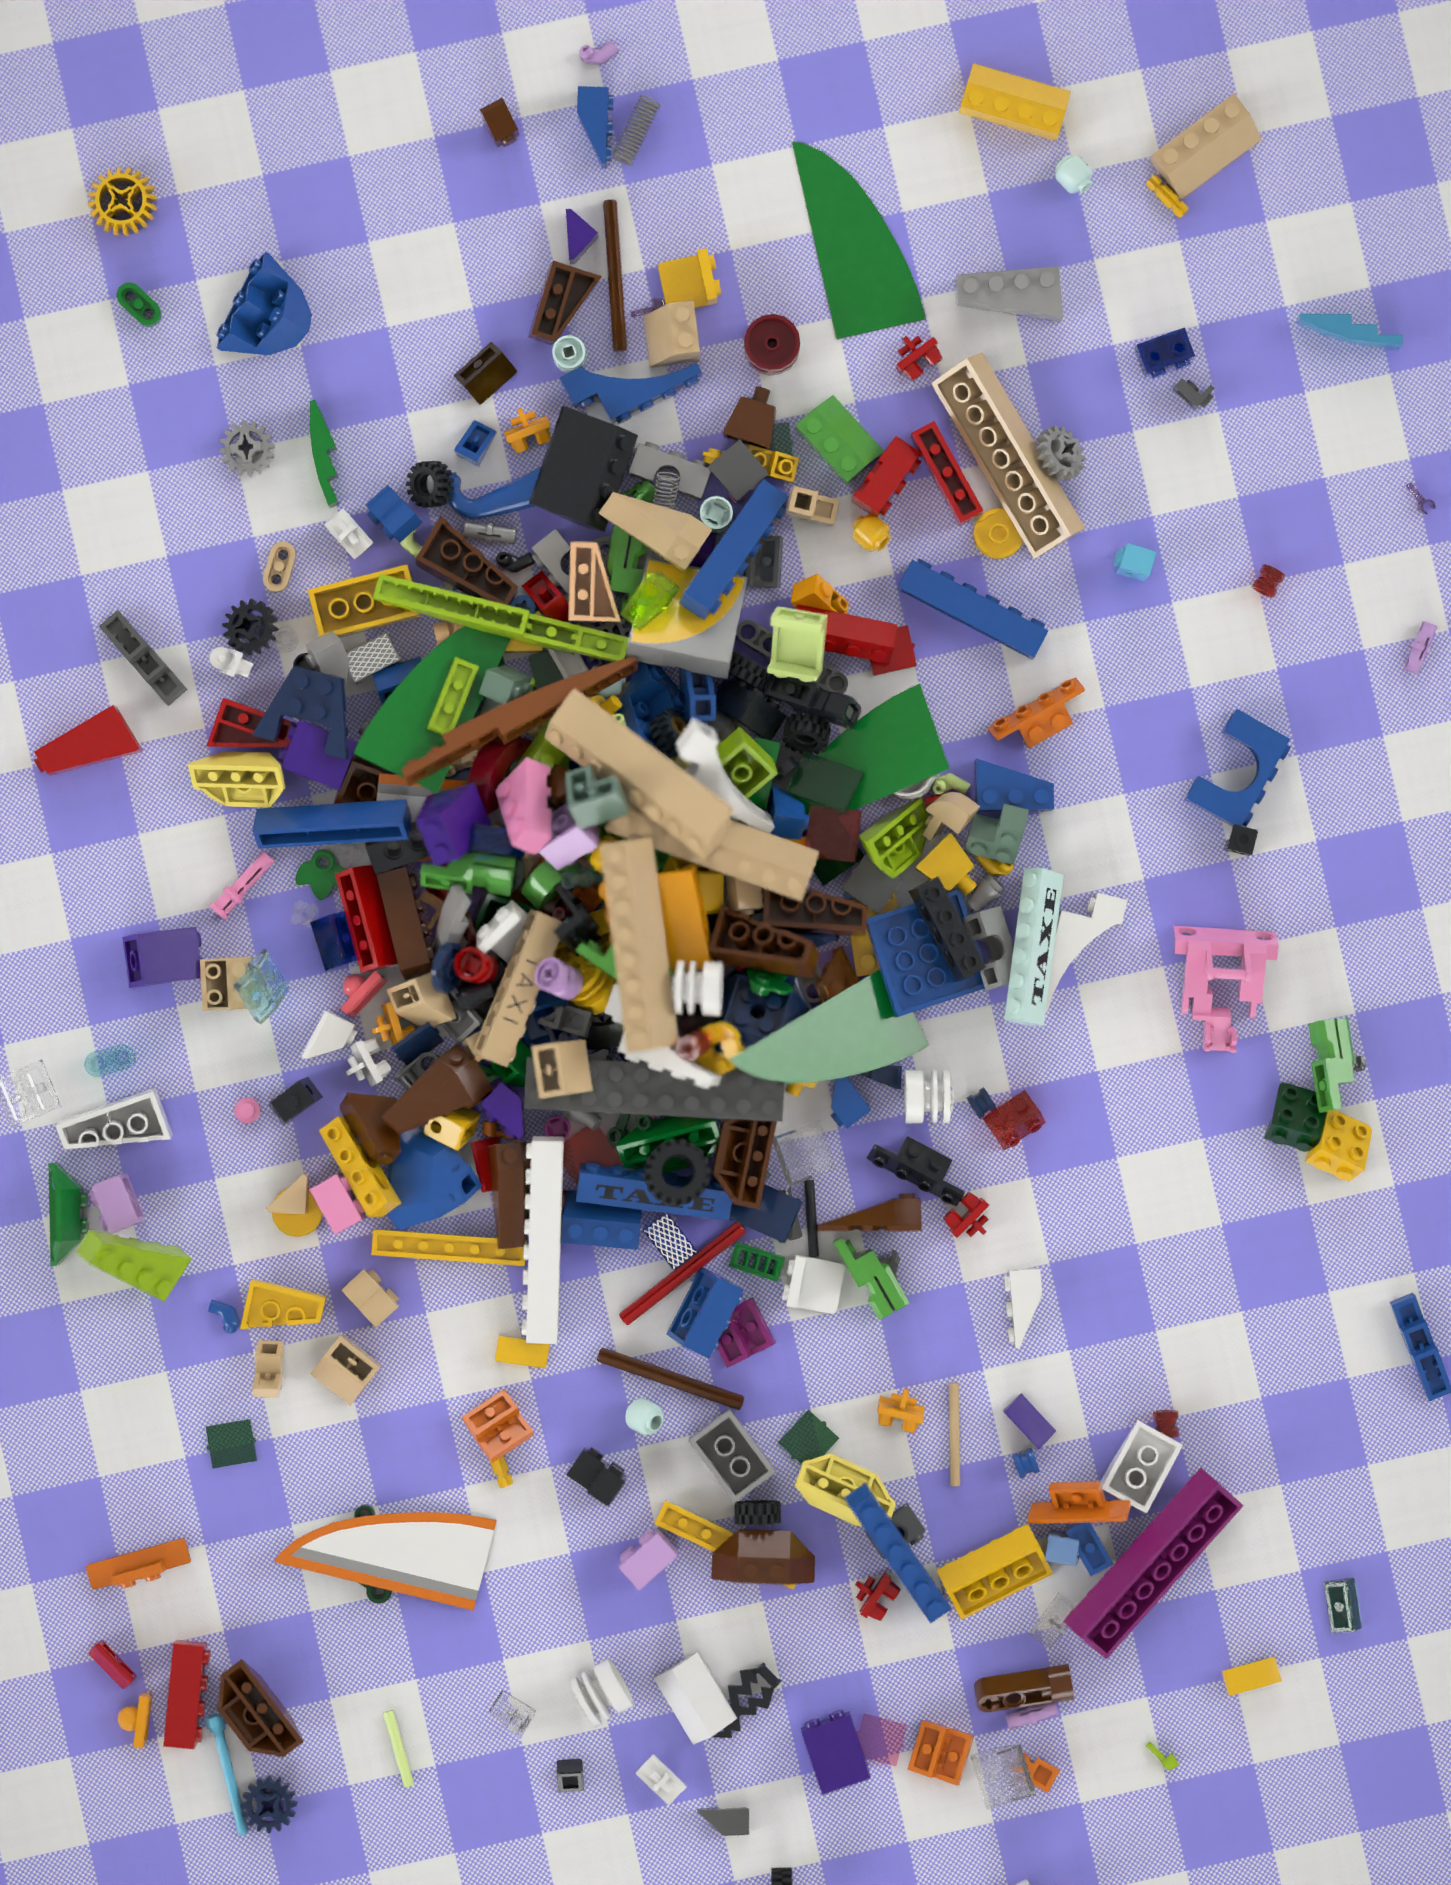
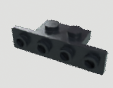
M909 1136L904 1140L898 1155L874 1144L867 1156V1159L872 1161L875 1166L887 1169L899 1179L915 1184L924 1192H930L939 1197L944 1203L957 1206L965 1194L963 1190L943 1180L952 1159Z

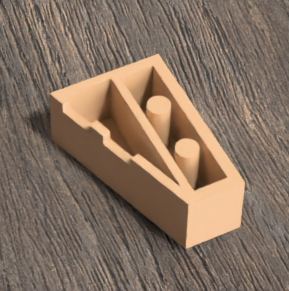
M570 541L568 619L621 622L597 542Z

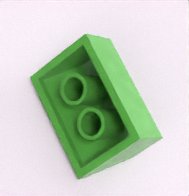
M834 395L814 408L795 428L846 486L884 453V450Z

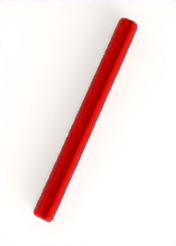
M733 1223L619 1313L621 1320L626 1325H630L742 1237L746 1231L741 1223Z

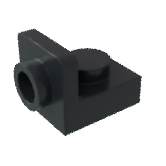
M1236 824L1233 825L1230 838L1226 840L1224 850L1251 856L1258 831Z

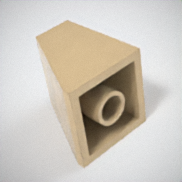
M694 300L668 303L643 316L650 367L700 361Z

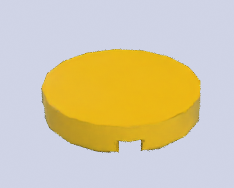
M994 508L984 512L974 526L973 539L976 547L983 555L992 559H1005L1012 556L1019 550L1023 542L1005 509Z
M310 1188L307 1214L272 1213L273 1222L278 1229L286 1235L294 1237L305 1236L314 1231L322 1221L323 1216ZM286 1189L281 1191L276 1198H278Z

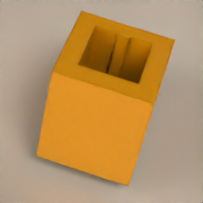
M815 574L793 585L791 604L795 608L797 604L844 614L848 613L849 603L819 574Z

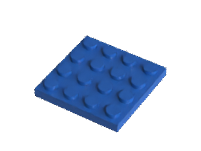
M961 890L948 892L947 894L964 924L963 917L969 915ZM915 903L867 918V932L895 1018L985 989L980 971L965 980L955 981ZM975 940L973 943L982 958L978 942Z

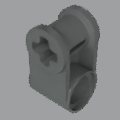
M431 1052L423 1053L412 1063L401 1069L393 1078L408 1090L426 1071L424 1060L432 1057L436 1061L440 1056Z

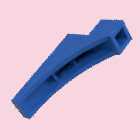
M696 363L680 371L663 376L624 379L585 371L583 366L560 377V381L574 408L580 406L581 409L592 405L595 402L594 398L598 397L611 423L617 421L618 424H621L632 417L631 413L639 409L641 412H644L653 407V402L661 397L663 400L669 399L677 394L676 389L684 385L686 388L697 384L699 382L698 378L702 376V372Z
M679 668V690L685 693V719L692 721L693 718L698 721H716V695L712 676Z

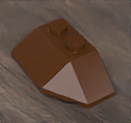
M727 1119L722 1122L712 1174L734 1204L760 1209L777 1121Z
M738 1529L712 1552L711 1579L754 1584L792 1585L814 1583L815 1556L790 1530Z
M243 1659L221 1674L217 1711L248 1751L285 1757L304 1742L292 1716L264 1679Z

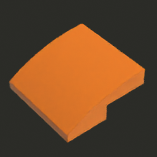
M504 1389L462 1416L466 1427L491 1463L534 1436L533 1429L519 1413L518 1406Z
M922 1720L907 1770L929 1778L934 1777L957 1786L960 1785L974 1735Z

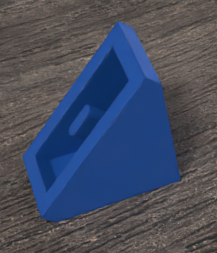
M474 420L454 449L456 455L479 467L497 431Z

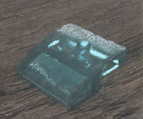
M266 949L262 950L246 965L249 971L233 985L255 1022L262 1024L275 1011L289 988Z

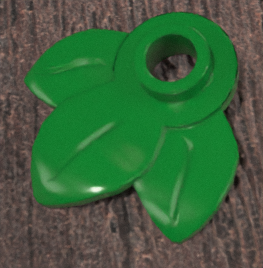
M321 849L313 854L311 861L300 865L296 873V884H310L316 898L323 900L331 893L333 885L338 887L335 874L344 871V868L337 864V859L333 852ZM323 857L329 860V864L326 867L320 865V859Z
M747 969V974L750 976V990L758 995L765 996L770 991L780 994H787L793 991V988L785 982L788 974Z

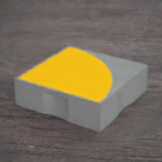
M647 557L629 636L626 658L635 656L639 662L659 666H674L694 673L727 679L748 577L736 575L732 580L736 584L729 595L723 594L719 600L722 604L715 615L709 613L704 621L679 604L683 593L701 568L688 565L685 571L682 572L668 561Z

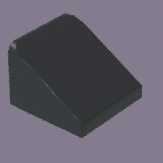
M582 1759L557 1761L558 1792L584 1791Z

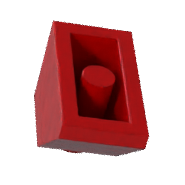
M542 570L522 585L523 589L532 598L545 617L563 622L569 621V603Z

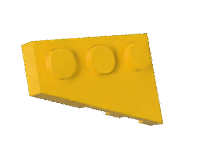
M251 1279L240 1329L262 1326L264 1328L286 1324L320 1323L327 1296Z

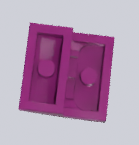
M753 1297L741 1302L734 1308L730 1316V1324L726 1330H723L717 1349L728 1368L776 1343Z

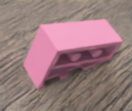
M526 757L498 786L495 792L511 844L536 855L552 838L551 809L547 808V797L551 796V788L547 787V776L550 775V767Z

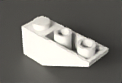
M1040 1268L1008 1270V1276H1004L1005 1292L1010 1291V1302H1006L1007 1317H1012V1327H1008L1009 1343H1014L1015 1348H1020L1042 1297Z

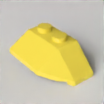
M224 751L188 764L193 788L198 791L202 790L210 798L224 806L271 808L286 788L281 765L268 752Z
M832 1453L804 1461L795 1483L796 1488L808 1504L856 1526L862 1525L844 1497L864 1483L868 1485L890 1519L896 1505L877 1474Z

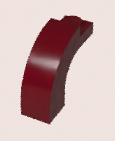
M519 736L504 745L501 738L497 737L483 745L471 767L467 784L475 782L487 815L500 808L495 790L503 782L506 771L511 763L524 755L532 740Z

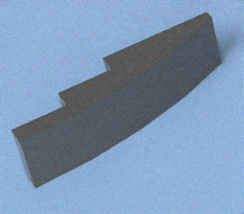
M119 610L114 612L99 626L165 704L170 706L188 690Z

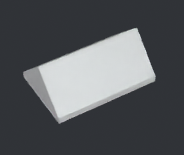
M698 1651L654 1677L655 1682L693 1745L714 1736L737 1719Z

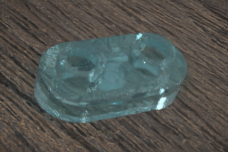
M126 1044L112 1046L90 1053L85 1059L84 1067L91 1076H105L131 1068L136 1061V1053L132 1047ZM122 1052H125L128 1056L125 1062L119 1060V1055ZM97 1059L103 1062V1066L100 1069L94 1066V1062Z

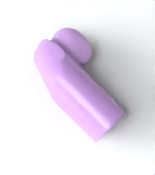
M609 41L601 49L584 45L580 48L579 54L581 60L587 64L602 65L618 51V48L612 41Z

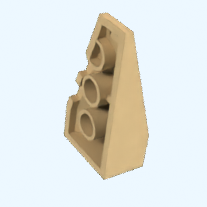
M615 492L611 494L598 513L682 572L685 571L712 531L711 528L690 514Z

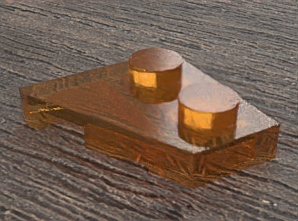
M843 946L832 951L833 957L831 961L825 964L822 969V975L818 976L814 984L822 1003L859 982Z

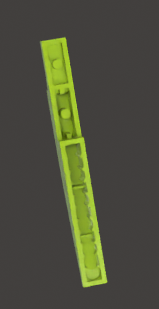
M379 574L373 596L374 600L483 632L571 655L578 653L616 662L625 659L627 654L628 637L531 614L529 610L383 574Z

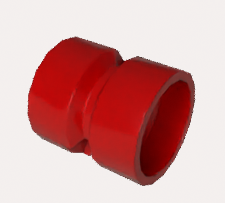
M473 947L464 948L459 951L454 960L456 974L461 979L477 985L493 982L499 971L498 962L494 956L487 952L484 954L481 950Z

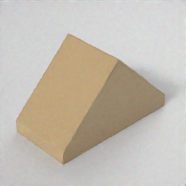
M307 1173L300 1176L266 1210L270 1213L307 1214L309 1199V1176Z

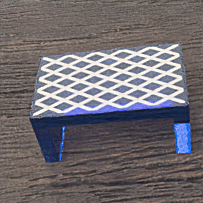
M663 1213L642 1230L673 1271L698 1253L697 1248L693 1246L669 1213Z

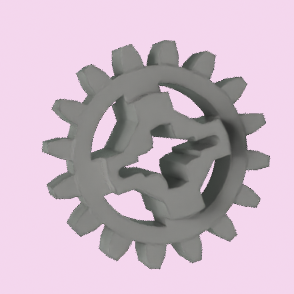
M242 420V427H238L233 423L234 430L232 432L229 430L224 431L228 436L227 439H220L225 448L219 449V453L226 454L222 462L224 464L230 462L228 469L232 472L237 468L239 476H242L243 472L246 471L248 476L252 477L253 470L261 474L262 470L260 467L264 465L269 468L270 465L266 460L274 458V455L269 450L274 449L275 444L268 443L273 438L272 435H264L266 428L261 426L257 429L255 421L248 426L246 421ZM251 433L257 434L263 442L254 441ZM240 434L238 441L235 444H231L234 438ZM246 440L248 441L249 445L253 447V449L249 450L248 457L246 456L245 452L241 450L242 448H245ZM263 453L262 457L254 463L257 455ZM232 456H240L244 465L237 463Z
M1054 425L1041 432V436L1036 439L1039 445L1035 449L1040 452L1037 459L1043 460L1042 468L1047 467L1050 476L1056 474L1057 480L1063 478L1065 481H1068L1081 473L1080 470L1085 468L1082 462L1086 460V457L1081 455L1084 447H1079V438L1074 439L1072 431L1066 433L1064 426L1058 429Z

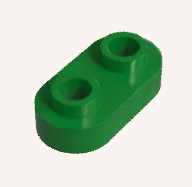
M128 282L118 288L116 297L119 304L140 324L146 327H153L160 322L162 317L160 307L139 286ZM134 293V300L127 301V294ZM152 310L154 313L153 317L145 318V312Z

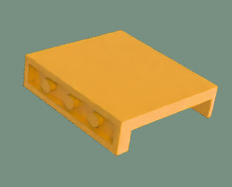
M696 863L686 864L684 869L657 873L669 967L673 969L672 974L676 971L678 960L685 961L686 972H689L691 961H696L697 971L703 970L705 961L714 962L708 952L711 935ZM603 879L601 884H599L600 898L605 900V922L610 924L605 879ZM609 933L610 946L613 943L612 933Z

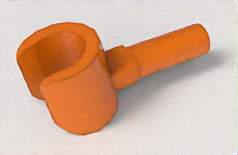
M497 1122L483 1123V1133L486 1136L502 1137L517 1141V1137L511 1139L503 1131H497Z

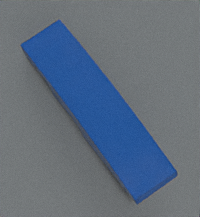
M1410 1293L1389 1302L1428 1400L1432 1401L1451 1393V1384L1438 1348L1434 1344L1427 1322L1423 1318L1415 1294Z

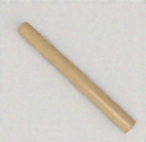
M949 1383L950 1486H960L959 1383Z

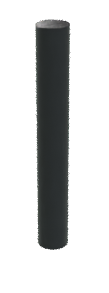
M804 1180L809 1257H819L814 1180Z

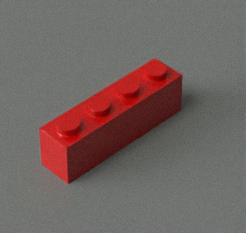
M935 421L912 432L910 438L916 449L921 452L922 460L958 525L961 526L980 516L984 510Z
M800 604L796 605V610L827 615L824 651L874 660L876 662L890 663L895 644L897 624Z
M373 866L352 867L336 873L335 877L360 972L382 970L398 964L378 879Z
M176 1640L173 1643L163 1747L195 1749L197 1742H202L203 1727H199L200 1717H204L206 1702L201 1700L202 1691H207L208 1676L204 1675L205 1665L209 1666L211 1650H206V1642Z

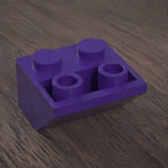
M502 1081L481 1104L485 1108L482 1113L492 1122L498 1120L502 1123L504 1127L501 1130L511 1139L515 1137L521 1139L525 1135L523 1098Z

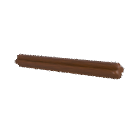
M610 199L603 202L613 350L623 352L627 350L618 212L617 201Z
M601 1348L597 1356V1361L736 1410H740L744 1402L743 1395L606 1348Z

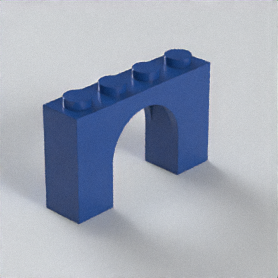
M1236 709L1221 733L1244 745L1252 752L1257 766L1254 780L1246 789L1231 792L1198 776L1184 800L1230 826L1236 824L1246 827L1253 816L1250 810L1254 803L1259 805L1266 793L1263 790L1264 785L1267 781L1272 782L1278 772V769L1275 767L1279 759H1285L1291 747L1287 745L1290 738Z

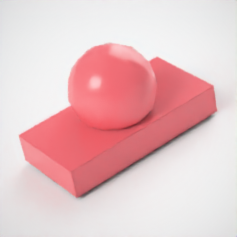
M374 971L367 980L360 974L349 975L343 982V991L349 999L340 1009L348 1016L355 1017L387 983V980L377 971Z

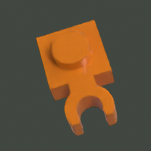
M1019 1752L1018 1755L1024 1758L1025 1765L1019 1767L1013 1764L1012 1768L1017 1772L1025 1771L1029 1773L1025 1780L1049 1793L1061 1770L1039 1757L1033 1763L1028 1754Z

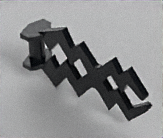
M764 1662L758 1668L740 1670L742 1685H728L729 1705L737 1719L723 1728L724 1731L716 1733L713 1737L732 1738V1730L741 1732L740 1715H757V1706L769 1708L774 1689L782 1680L778 1679L765 1666ZM759 1673L771 1687L761 1686L763 1698L748 1697L749 1708L740 1706L738 1694L752 1695L750 1682L758 1684L756 1674Z

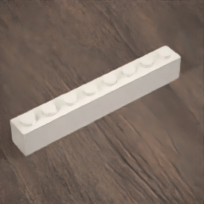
M533 1136L532 1143H527L526 1158L531 1159V1169L526 1168V1184H530V1194L525 1195V1209H530V1219H525L524 1234L529 1235V1244H524V1260H528V1269L523 1270V1285H528L527 1295L523 1294L522 1310H527V1320H522V1335H526V1343L557 1344L564 1137Z

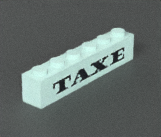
M1044 868L1024 869L1004 1017L1006 1021L1025 1026H1044L1064 874Z

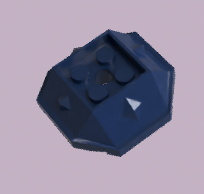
M747 968L741 972L739 970L731 971L723 976L722 1006L725 1014L717 1022L723 1021L734 1026L741 1035L739 1039L746 1050L812 1010L796 976L787 975L785 980L793 988L792 992L780 994L770 991L768 995L762 996L750 990V976L747 974ZM760 1012L763 1014V1017L756 1019L751 1016V1013ZM720 1042L714 1044L715 1050L718 1053L724 1052L721 1049L722 1044Z

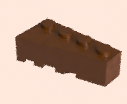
M440 516L416 557V566L470 596L510 606L512 600L518 594V586L494 564L488 561L477 548H474L461 533L448 524L447 520Z
M402 867L376 874L399 970L403 978L407 982L431 973L432 961L435 959L432 945L428 946L426 939L429 936L426 921L422 922L420 913L424 912L420 897L416 898L414 889L418 888L414 873L410 874L407 867Z
M764 888L762 921L771 924L776 929L788 932H818L865 937L868 906L824 894L815 889L806 888L802 901Z
M721 904L708 949L714 962H723V965L813 978L819 953L812 941L788 931L776 929L771 924L763 921L759 922L750 918L749 915L741 912L737 913Z

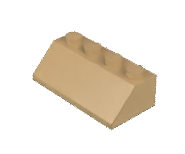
M1232 94L1152 154L1149 161L1170 189L1179 197V201H1181L1262 139L1250 113L1237 96Z

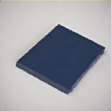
M764 1184L760 1209L732 1203L729 1219L774 1238L780 1243H785L803 1201Z

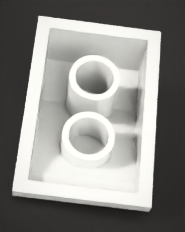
M1137 1420L1100 1481L1102 1490L1120 1500H1130L1131 1506L1147 1513L1183 1445Z

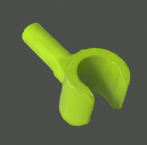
M1150 1741L1148 1742L1146 1747L1158 1757L1165 1769L1172 1770L1179 1765L1172 1753L1164 1757L1159 1749Z

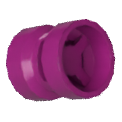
M554 1116L546 1122L545 1134L547 1136L564 1137L566 1139L570 1135L571 1124L565 1117Z

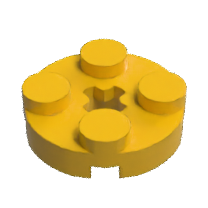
M719 1021L710 1023L697 1032L694 1038L692 1055L704 1068L723 1075L736 1068L729 1059L744 1051L745 1048L739 1039L741 1038L739 1031L731 1024ZM720 1042L722 1044L721 1049L724 1052L718 1053L715 1050L714 1044Z

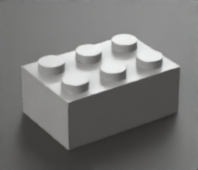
M730 1407L688 1439L734 1503L776 1473L775 1467Z

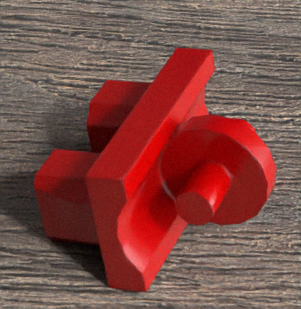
M904 336L901 340L905 346L899 349L898 353L901 357L908 352L911 354L897 363L896 369L900 374L904 373L912 382L924 373L917 364V361L924 357L929 365L933 367L942 360L943 357L937 348V340L932 337L916 349V346L922 342L921 338L917 336L910 340L907 336Z
M967 1192L960 1202L968 1211L961 1217L954 1209H951L943 1217L946 1224L950 1227L949 1231L956 1238L971 1224L972 1226L966 1231L970 1237L977 1231L982 1235L987 1232L982 1226L989 1219L984 1214L977 1221L976 1219L989 1204L983 1198L979 1199L971 1192Z
M885 1572L873 1589L871 1587L876 1580L871 1576L868 1577L865 1583L858 1580L855 1586L861 1589L856 1596L858 1600L863 1601L865 1596L869 1595L859 1610L860 1614L865 1618L870 1616L881 1621L888 1608L877 1601L882 1594L894 1601L901 1591L900 1587L891 1580V1576Z

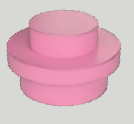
M243 1098L235 1105V1116L243 1123H252L260 1115V1106L252 1098Z

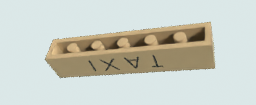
M530 909L472 1053L505 1067H508L509 1062L513 1061L516 1055L515 1047L519 1038H522L525 1033L526 1020L528 1015L534 1011L536 1006L535 998L538 991L541 990L535 982L536 969L544 959L549 957L555 958L554 951L561 940L557 937L554 930L560 926L562 921Z

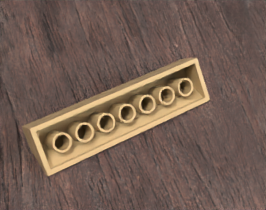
M982 352L966 358L931 383L1034 559L1086 529L1055 475L1050 476L1049 469L1047 467L1042 468L1043 460L1037 459L1040 452L1035 449L1037 445Z
M573 689L551 718L545 739L582 767L591 766L599 780L617 776L627 796V801L647 815L700 857L704 858L723 841L734 808L577 689Z
M628 801V815L608 821L606 831L631 840L652 837L655 849L799 901L803 899L819 851L730 819L722 843L702 858Z
M649 837L600 844L627 1053L678 1045L653 839Z

